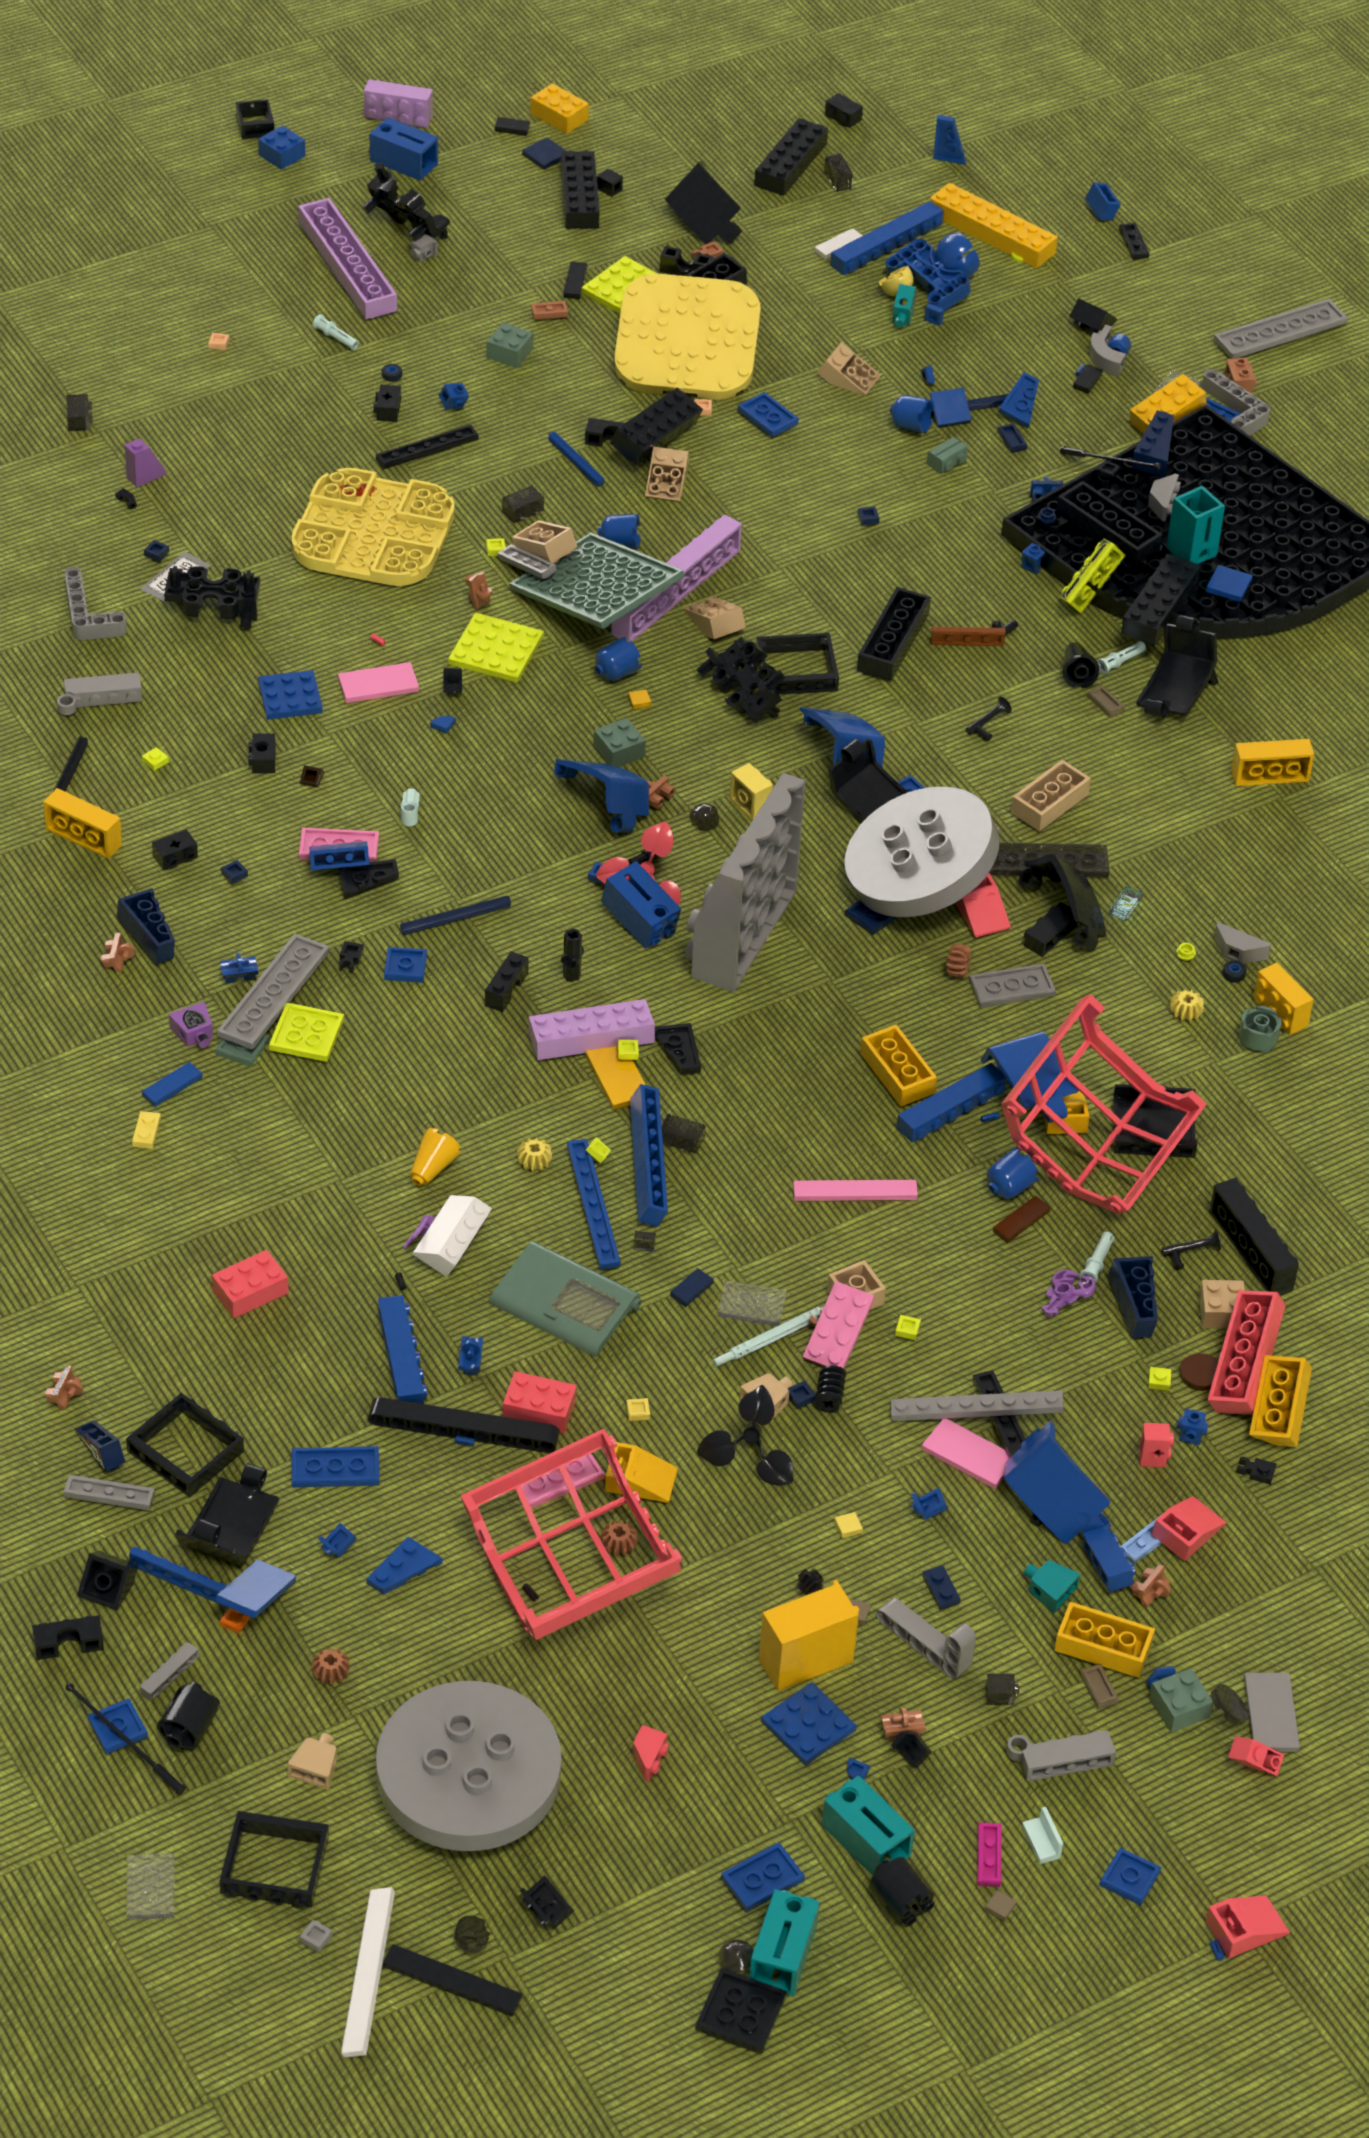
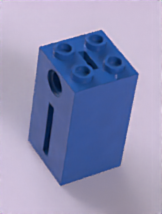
M389 117L369 134L370 161L379 164L381 162L384 167L419 181L438 165L437 136Z
M637 861L606 879L601 902L645 949L652 945H657L666 936L670 937L676 932L681 908Z

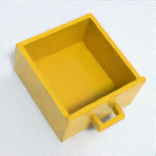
M834 1580L830 1587L762 1613L759 1661L777 1691L854 1661L859 1608L852 1605L837 1580Z

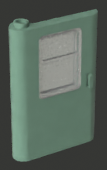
M531 1241L493 1291L489 1304L597 1357L628 1312L632 1313L640 1308L642 1299H640L641 1295L549 1248Z

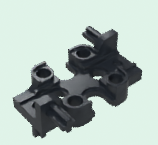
M376 163L374 169L377 175L366 185L372 198L362 209L369 214L375 207H378L387 212L390 218L400 225L404 224L407 219L413 228L408 234L413 241L424 234L429 235L433 239L437 236L440 239H447L448 231L446 227L451 223L449 218L441 214L433 216L424 209L426 205L424 199L413 189H410L405 195H401L398 198L397 190L399 188L397 180L392 177L389 171L385 170L383 163Z
M177 566L169 569L164 601L179 603L183 607L185 615L199 617L203 600L215 598L218 600L217 610H220L221 619H233L239 613L241 617L240 627H244V630H248V627L251 628L252 621H257L260 577H254V573H251V571L243 573L242 576L240 570L227 568L223 571V576L220 580L212 581L207 578L208 569L205 567L194 566L189 568L187 572H183Z
M741 636L723 653L718 654L710 647L705 651L709 659L697 669V672L702 677L717 666L712 678L715 684L723 689L725 693L735 685H740L739 692H734L728 698H725L726 703L740 714L747 712L750 719L755 723L766 714L772 718L779 716L780 709L776 705L782 699L775 687L786 677L780 670L776 671L774 667L767 663L757 673L758 665L767 658V654L762 648L752 641L747 642ZM759 688L757 694L753 695V691Z

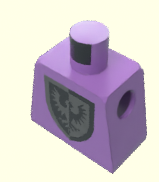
M204 1002L169 1014L170 1029L186 1046L198 1043L201 1048H205L210 1044V1039L213 1037V1025Z

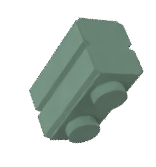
M953 437L928 451L927 465L934 468L939 474L946 470L950 471L955 465L965 462L968 448L964 443Z

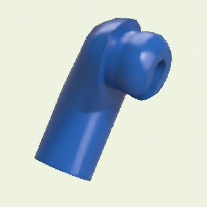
M1173 1666L1156 1668L1147 1679V1686L1151 1689L1153 1682L1176 1674L1175 1668Z

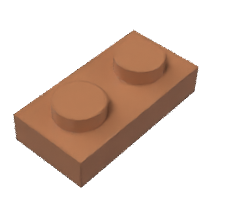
M565 301L531 304L534 320L568 317Z

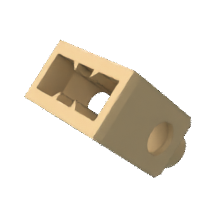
M765 1374L740 1386L741 1401L747 1393L763 1385L772 1397L775 1410L774 1418L788 1405L789 1390L787 1388L792 1387L793 1384L786 1376L778 1381L772 1374Z
M322 1733L319 1740L306 1738L288 1762V1777L329 1790L337 1762V1747L332 1745L334 1738L327 1733Z

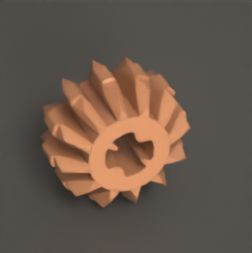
M953 944L950 947L946 964L948 975L959 978L965 977L968 974L972 951L969 946Z
M623 1519L620 1523L613 1520L611 1524H606L600 1537L608 1554L613 1552L615 1557L618 1554H622L625 1557L627 1552L632 1553L638 1541L636 1528H632L631 1522L624 1524Z
M329 1647L328 1651L321 1649L319 1654H315L312 1671L316 1680L321 1679L322 1685L329 1682L332 1686L335 1681L341 1684L342 1678H347L350 1662L346 1653H341L339 1648L332 1651V1648Z

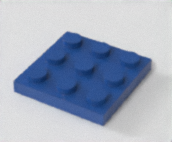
M314 670L258 676L267 720L323 713Z
M813 1682L761 1716V1723L805 1766L857 1729V1725Z

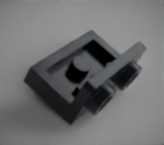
M545 1875L528 1891L524 1888L520 1890L524 1896L521 1899L530 1910L534 1908L538 1913L535 1915L536 1919L543 1926L548 1925L553 1930L575 1911Z

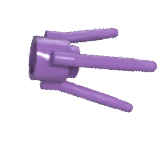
M425 1215L422 1217L416 1230L404 1244L403 1249H406L419 1233L422 1236L425 1235L435 1220L433 1216Z

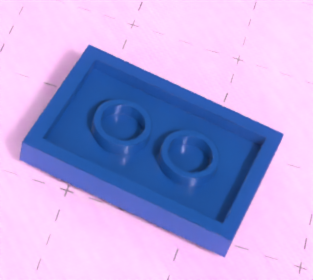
M762 392L738 405V411L771 437L799 423L797 416L766 392Z
M780 1842L722 1872L721 1879L744 1910L748 1912L772 1899L775 1889L787 1891L805 1881V1875Z

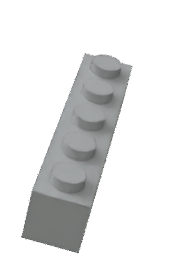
M189 1642L182 1645L179 1651L171 1655L166 1663H163L156 1672L151 1674L148 1680L141 1684V1695L152 1702L199 1658L198 1648Z

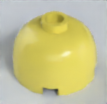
M904 266L890 273V276L887 278L885 276L878 282L886 294L895 297L899 284L912 286L914 280L909 266Z

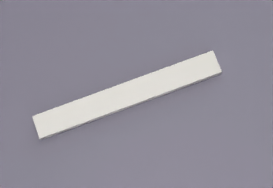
M392 1887L370 1891L341 2051L344 2057L367 2054L395 1895Z

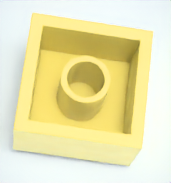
M748 763L731 772L730 800L753 821L771 793L773 784L758 769Z

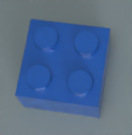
M283 125L258 139L259 156L281 170L306 156L305 139Z

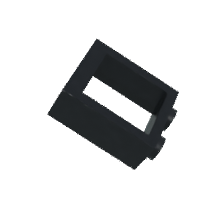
M268 99L236 102V117L242 139L261 138L274 130V120ZM266 116L265 120L243 122L245 117Z

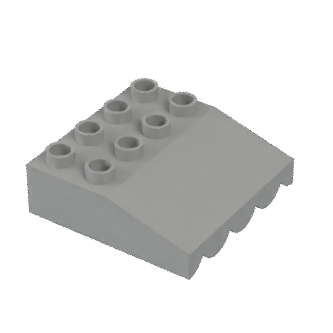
M786 773L781 775L746 832L739 837L729 859L727 858L723 862L714 884L711 883L707 887L701 910L694 909L690 914L687 931L694 933L688 943L685 958L692 960V978L735 992L797 892L805 780Z

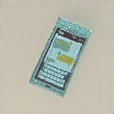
M1125 886L1109 909V914L1127 921L1143 898V892Z

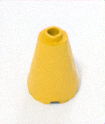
M429 1128L425 1131L410 1172L411 1181L418 1186L430 1183L461 1153L459 1151L460 1145L447 1133L443 1135L437 1133L438 1129Z

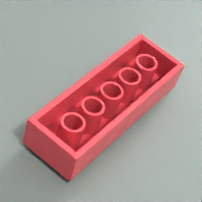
M1238 1291L1208 1401L1216 1413L1253 1415L1264 1356H1272L1286 1306L1278 1292Z

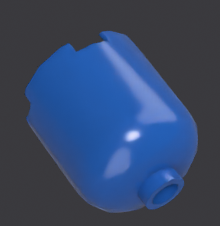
M902 395L891 405L890 413L892 414V420L898 427L918 433H927L933 422V419H930L931 411H935L933 400Z
M639 514L606 516L602 521V525L598 526V535L630 549H639L641 534H637V526H640Z
M625 636L619 638L597 652L595 656L596 673L605 680L612 682L640 670L642 664L638 662L640 657L638 649L632 641L627 642Z
M1019 1148L1009 1151L987 1171L988 1189L992 1194H996L1003 1199L1015 1197L1039 1180L1035 1176L1038 1170L1034 1162L1028 1155L1023 1156L1020 1154Z

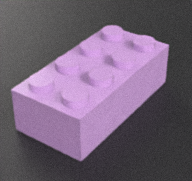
M369 79L364 89V118L384 121L389 117L407 125L428 128L433 117V89Z

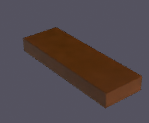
M1035 1195L993 1227V1232L1009 1243L1049 1213L1050 1206Z

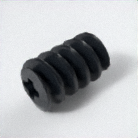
M825 1366L819 1373L815 1405L820 1411L826 1413L839 1411V1406L842 1404L846 1377L845 1369L840 1366Z

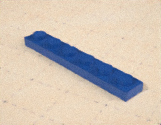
M133 1546L129 1552L130 1562L139 1565V1570L213 1602L216 1601L217 1594L227 1586L222 1582L218 1583L203 1574L190 1571L185 1566L176 1565L166 1558L155 1556L145 1549Z

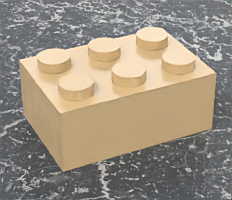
M540 520L512 537L514 546L554 564L558 562V559L571 554L572 550L578 547L570 527Z

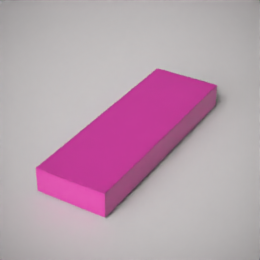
M981 1822L978 1824L977 1886L1001 1887L1002 1824Z

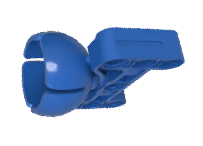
M956 232L945 236L937 245L936 251L926 240H914L886 260V269L888 276H890V273L909 266L913 279L930 293L927 297L928 304L940 307L945 311L970 294L969 277L978 270L980 261L975 250H972L964 257L961 256L972 248V244L964 235Z

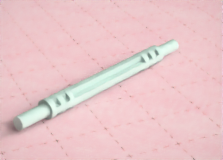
M824 1306L821 1308L816 1307L729 1349L728 1353L712 1360L714 1366L718 1367L728 1361L740 1359L812 1324L810 1316L812 1315L815 1320H819L820 1310H823Z

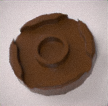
M1191 1354L1184 1358L1181 1363L1180 1377L1185 1384L1191 1385V1388L1195 1390H1210L1218 1361L1208 1354Z

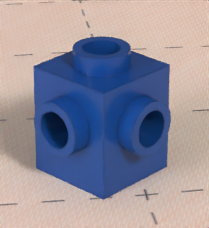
M463 383L444 384L439 393V398L445 409H459L464 407L469 394Z
M1185 1408L1184 1417L1179 1416L1177 1429H1181L1179 1441L1200 1445L1202 1434H1207L1209 1422H1205L1206 1413Z

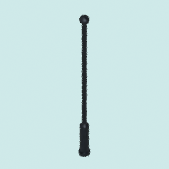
M1066 446L1060 448L1062 455L1088 456L1152 467L1155 470L1161 469L1159 463L1150 464L1086 453L1085 450L1068 448Z
M66 1684L65 1689L79 1698L153 1767V1771L174 1789L177 1795H181L185 1791L186 1786L176 1780L160 1764L152 1761L74 1688V1684Z

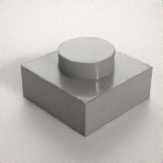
M312 1920L300 1935V1942L320 1952L333 1936V1931Z

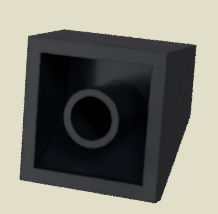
M1079 298L1069 316L1074 320V324L1080 327L1085 325L1088 327L1087 330L1094 333L1099 332V330L1102 331L1105 325L1112 326L1117 321V318L1109 312Z
M101 1551L89 1553L77 1596L118 1610L133 1586L139 1565Z

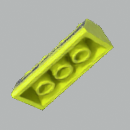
M1103 539L1102 542L1096 545L1092 555L1084 561L1080 571L1074 574L1070 584L1062 590L1060 598L1079 613H1082L1096 594L1086 584L1090 582L1094 586L1098 585L1100 589L1126 555L1112 542Z

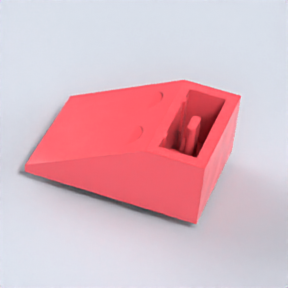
M990 873L969 894L955 902L975 938L1011 929L998 887Z
M1192 1496L1170 1507L1156 1519L1152 1536L1182 1560L1186 1561L1225 1526L1227 1522Z
M1267 1896L1230 1898L1212 1905L1208 1909L1206 1923L1229 1959L1290 1934V1931Z

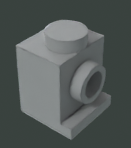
M427 234L412 241L411 256L419 262L431 256H438V242Z

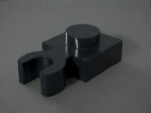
M344 941L340 952V971L345 966H349L350 973L354 971V963L359 964L364 951V944Z
M1240 1457V1465L1237 1466L1236 1473L1241 1475L1251 1474V1480L1271 1485L1276 1470V1463L1258 1458L1255 1459V1462H1251L1247 1457Z

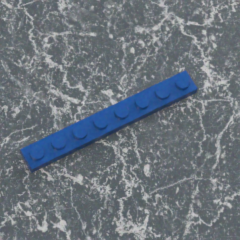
M588 1140L567 1141V1149L599 1269L620 1267V1258L592 1156L586 1151L589 1146Z

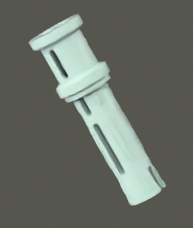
M322 314L314 319L313 328L320 329L326 336L334 337L351 350L358 348V340L337 328L334 322H329Z
M1139 641L1118 653L1112 652L1108 657L1098 659L1099 672L1107 674L1109 670L1117 669L1123 662L1145 652V643Z
M1102 1233L1092 1257L1087 1259L1086 1267L1079 1275L1080 1279L1082 1276L1093 1277L1095 1283L1097 1282L1098 1274L1104 1268L1103 1261L1115 1239L1112 1233Z

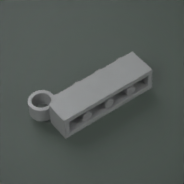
M139 672L64 679L65 694L58 697L57 706L60 714L71 715L76 712L77 707L141 702L142 691Z
M1108 1730L1094 1731L1080 1736L1072 1735L1058 1740L1051 1739L1047 1742L1036 1744L1030 1743L1023 1735H1014L1008 1740L1007 1744L1008 1757L1014 1761H1021L1026 1781L1113 1766L1116 1756ZM1019 1745L1022 1746L1024 1750L1017 1751L1012 1747Z

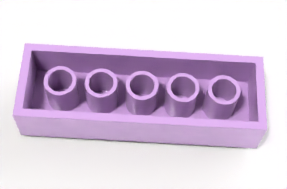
M646 999L529 1016V1036L537 1060L582 1054L586 1053V1050L618 1046V1040H638V1045L655 1043V1023Z

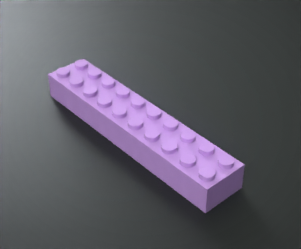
M326 198L299 205L298 217L300 225L364 318L370 319L397 311L396 292L331 199Z
M724 514L708 529L706 528L702 534L694 538L691 543L683 547L679 553L672 556L667 564L682 569L685 577L667 587L663 592L656 594L649 601L642 603L635 610H631L622 618L612 622V635L618 639L625 636L627 642L635 640L740 552L742 523Z

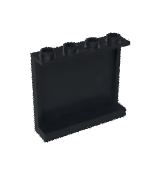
M1115 1084L1113 1113L1120 1120L1140 1095L1132 1085ZM1165 1087V1091L1175 1094V1092L1185 1094L1192 1090L1196 1093V1089ZM1146 1098L1142 1104L1158 1102ZM1161 1103L1160 1105L1143 1108L1140 1106L1127 1124L1167 1140L1186 1114ZM1195 1121L1168 1157L1195 1158L1197 1150ZM1124 1130L1119 1135H1116L1114 1140V1153L1156 1156L1162 1148L1161 1145Z

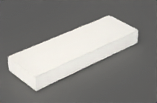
M852 228L815 246L814 252L826 260L831 257V252L863 235Z

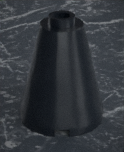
M1070 643L1065 649L1063 677L1066 683L1072 687L1081 686L1082 688L1092 685L1099 676L1098 662L1080 643Z

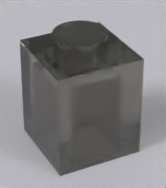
M987 1674L985 1686L987 1705H1014L1015 1696H1019V1683H1015L1014 1674Z

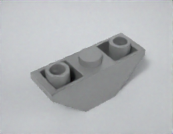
M1179 474L1155 480L1152 485L1148 506L1162 521H1166L1167 515L1172 513L1173 500L1177 497L1181 482H1178Z
M1217 922L1214 939L1223 957L1229 960L1240 961L1243 964L1268 959L1271 943Z

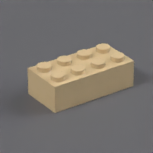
M1061 760L1013 796L1011 813L1040 832L1089 795L1091 778L1064 760Z

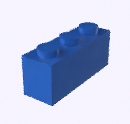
M367 841L309 847L311 870L370 865Z
M1107 1525L1084 1532V1549L1108 1592L1133 1585L1135 1568L1132 1562L1127 1561L1124 1548L1119 1547L1116 1534L1111 1533Z

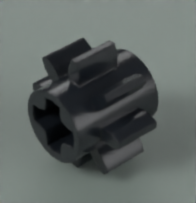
M804 1569L798 1575L800 1582L797 1583V1586L805 1595L823 1589L822 1582H824V1578L817 1570L812 1569L808 1572Z

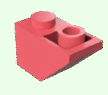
M642 1725L633 1742V1757L644 1779L649 1782L652 1775L658 1773L661 1765L660 1759L662 1756L665 1757L667 1755L669 1744H667L666 1733Z
M1235 1736L1228 1758L1244 1766L1278 1776L1284 1754L1254 1739Z

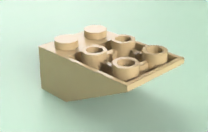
M842 342L816 372L828 383L863 396L869 392L881 376Z
M653 447L645 497L681 501L689 465V451Z
M715 596L707 598L702 603H692L691 607L684 609L704 635L712 639H717L746 628L742 607Z

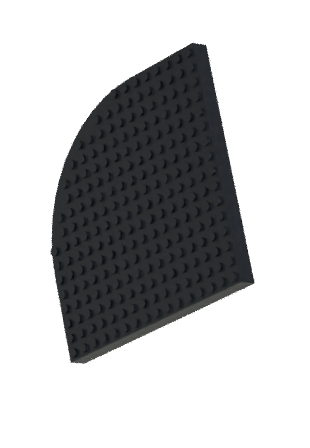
M1206 404L1173 422L1166 477L1179 474L1178 482H1181L1177 496L1203 486L1225 505L1217 556L1199 563L1201 565L1199 582L1170 624L1175 625L1177 617L1185 615L1197 618L1201 631L1215 633L1217 637H1245L1274 633L1302 624H1309L1311 621L1331 612L1369 589L1368 519ZM1139 442L1113 457L1133 460L1134 451ZM1106 460L1121 467L1120 472L1112 481L1096 475L1097 469L1102 464L1100 463L1003 518L1001 535L1022 551L1032 542L1040 546L1045 552V555L1041 558V565L1069 585L1073 580L1074 574L1080 571L1084 561L1092 555L1096 545L1099 543L1056 513L1058 496L1084 481L1162 534L1160 551L1135 567L1125 559H1122L1100 589L1098 585L1094 586L1090 582L1086 584L1096 592L1091 602L1098 608H1104L1113 614L1124 617L1168 553L1174 555L1166 548L1171 515H1167L1166 521H1162L1148 506L1150 491L1154 481L1164 477L1134 469L1132 464ZM1043 508L1053 509L1056 514L1055 522L1051 524L1040 522L1038 519L1039 512ZM1218 565L1253 575L1252 581L1241 602L1206 592L1207 585Z

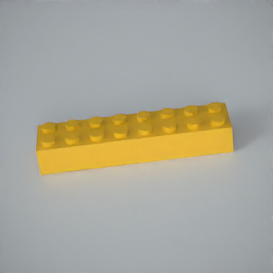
M948 183L930 197L929 201L944 210L943 222L1009 255L1013 252L1015 255L1022 257L1023 262L1035 268H1038L1056 253L1058 236L954 184Z

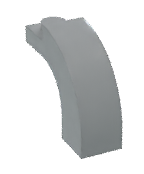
M1105 325L1102 331L1099 330L1098 334L1093 332L1089 355L1092 363L1097 368L1103 369V372L1118 377L1124 368L1126 354L1115 351L1107 346L1111 338L1112 326Z

